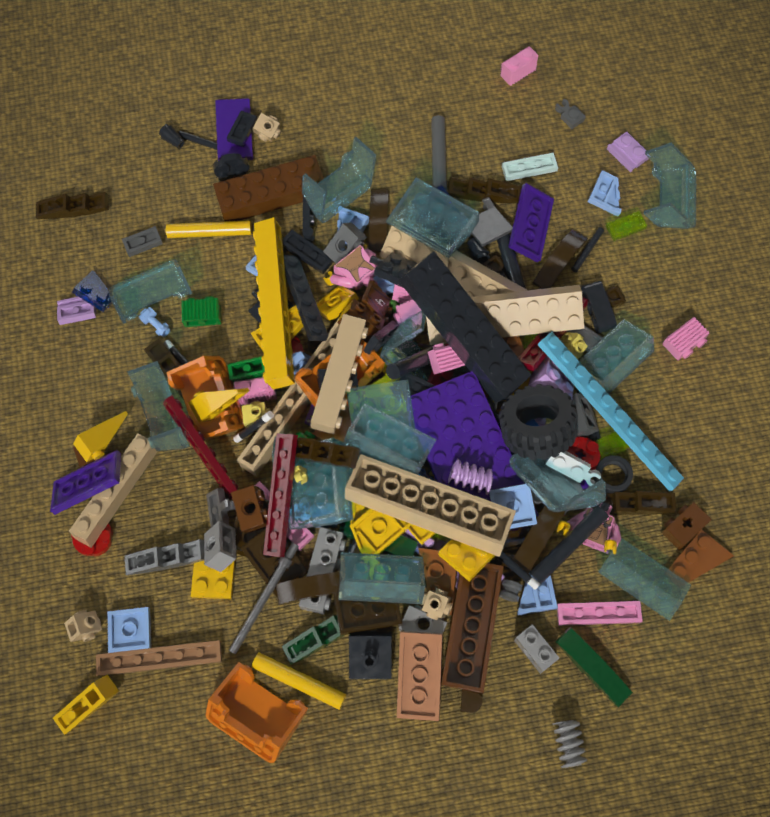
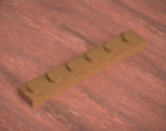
M221 641L96 654V676L222 662Z

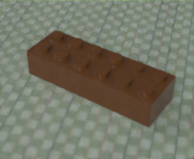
M316 155L213 184L225 222L239 221L302 203L303 192H310L311 199L327 195L325 181Z
M487 563L470 582L460 574L441 686L484 693L503 566Z

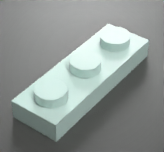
M554 153L503 162L502 170L505 180L510 181L556 172L558 166Z

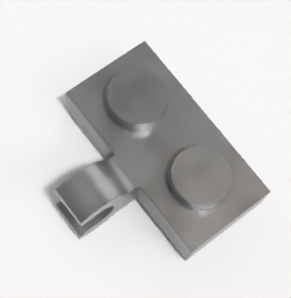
M217 488L206 494L211 527L218 521L229 525L227 511L235 509L234 502L226 499L224 489Z

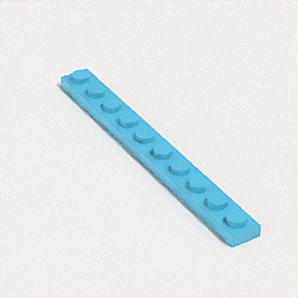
M553 332L542 339L537 345L669 491L675 489L684 479L678 470Z

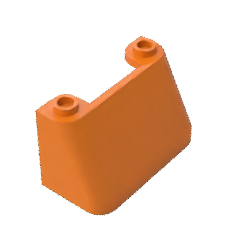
M362 339L360 345H363L364 349L367 343ZM362 350L361 357L357 356L355 362L358 363L356 372L359 386L357 389H351L350 392H346L347 405L353 401L351 397L375 383L382 376L385 362L375 351L368 355ZM331 354L313 369L301 368L295 375L296 383L314 407L320 393L317 370L327 369Z
M202 356L166 372L169 385L175 390H181L188 414L194 422L193 426L196 431H200L203 434L205 441L245 427L238 400L211 421L198 422L188 403L200 391L210 392L234 389L233 383L229 379L227 365L222 357Z
M238 662L208 699L206 718L214 726L265 761L274 763L306 715L308 708L302 701L297 699L290 700L288 703L284 702L254 682L255 676L251 667Z

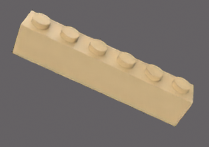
M343 314L311 419L312 429L331 434L335 433L336 428L340 429L342 422L340 412L341 410L345 411L348 401L345 395L346 392L351 391L353 384L350 378L352 374H356L358 363L355 361L357 356L361 357L363 345L360 344L362 339H366L368 328L365 327L366 320Z
M137 433L121 456L120 483L94 495L70 528L69 532L76 540L89 547L93 546L158 452L152 440Z

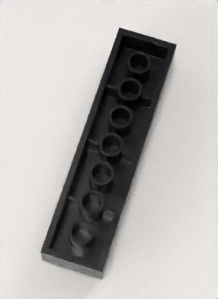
M435 251L424 257L398 279L469 371L476 375L480 385L494 402L506 400L531 376L526 367Z

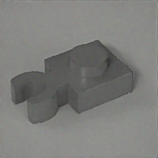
M566 99L562 101L564 107H561L558 103L556 104L555 110L561 114V119L571 129L585 121L586 116L575 105L570 107Z

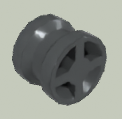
M503 580V590L500 591L499 597L508 601L518 602V593L522 590L523 586L511 580Z

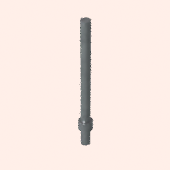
M291 543L285 556L281 557L278 561L279 565L231 645L229 651L232 653H237L286 568L289 569L293 562L291 559L299 548L295 543Z

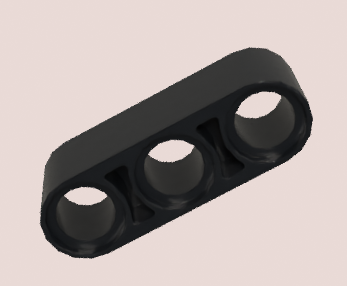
M596 281L582 285V296L588 300L586 307L596 333L599 334L616 329V318L602 282Z

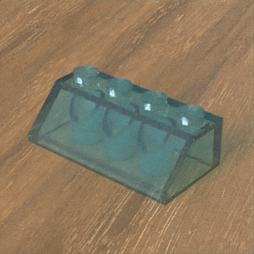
M623 319L584 355L579 362L605 391L610 394L654 352V337Z
M364 403L349 427L343 445L357 447L360 449L359 453L419 475L436 439Z
M622 538L617 547V553L613 554L612 550L598 570V573L669 621L682 604L691 587L690 583Z
M341 552L339 600L423 603L425 591L423 557Z

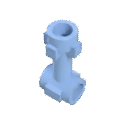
M151 307L141 311L138 316L145 325L150 322L157 329L155 332L158 336L165 337L170 333L169 325L166 322L161 324L155 318L157 314Z

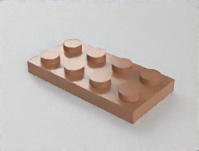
M400 632L397 718L440 720L443 634Z

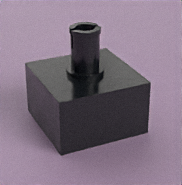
M392 632L349 634V679H392Z

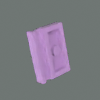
M625 132L607 147V150L630 172L647 161L651 155L628 132Z
M94 294L57 301V321L59 325L96 318Z

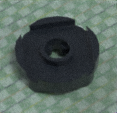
M237 153L221 156L222 160L218 162L216 160L213 164L215 176L218 177L220 182L246 175L249 171L248 159L246 157L245 159L242 158L241 154Z

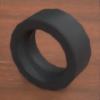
M611 455L604 457L599 461L595 469L601 473L600 479L594 477L595 484L604 493L624 492L633 479L631 465L620 456ZM612 464L620 467L625 474L623 483L618 486L607 484L602 478V470L605 466Z

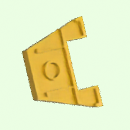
M373 509L366 511L350 525L374 586L389 575L376 557L404 532L409 530L421 545L436 534Z

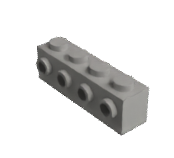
M320 527L307 577L340 570L342 559L339 556L341 551L345 550L347 540L344 539V533ZM329 595L300 600L299 607L302 610L324 615L325 610L330 608L332 598H329Z

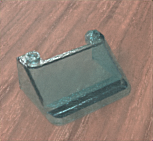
M518 453L510 458V467L546 507L553 512L595 507L606 500L605 481L603 479L579 493L560 472L545 465L546 460H542V458L530 460L529 457H520Z

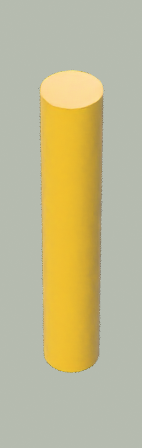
M251 221L166 224L167 238L252 235Z
M258 652L252 663L253 669L338 710L341 709L347 694Z

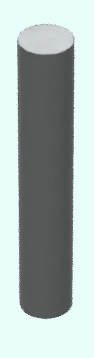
M438 115L431 119L433 192L442 194L447 191L445 118Z

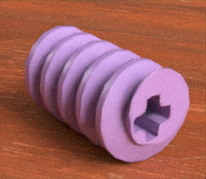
M458 459L451 468L448 484L452 479H454L455 486L462 481V488H465L469 483L470 490L478 486V493L485 488L486 495H488L493 482L492 470L488 469L485 472L482 466L477 470L475 464H472L469 468L468 462H464L461 466V461Z

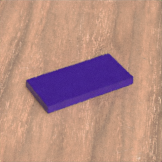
M250 99L215 100L218 161L222 160L221 156L231 153L241 154L242 158L245 159L246 157L248 160H253L252 131L244 147L227 141V136L240 111L251 114Z
M527 183L522 185L508 247L535 262H539L542 258L554 198Z
M116 450L54 481L50 512L54 515L119 484L121 453Z

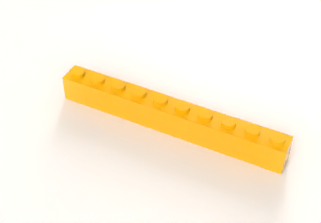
M273 217L254 223L255 231H253V237L256 244L254 252L257 257L255 267L258 271L256 282L259 286L257 297L260 301V307H258L261 317L259 327L262 333L260 342L264 353L262 363L265 367L263 379L274 390L295 384L282 231L281 226Z

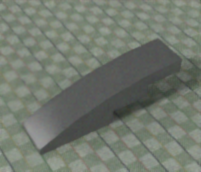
M199 539L185 544L176 543L162 548L153 547L125 555L126 575L149 573L204 561V540Z

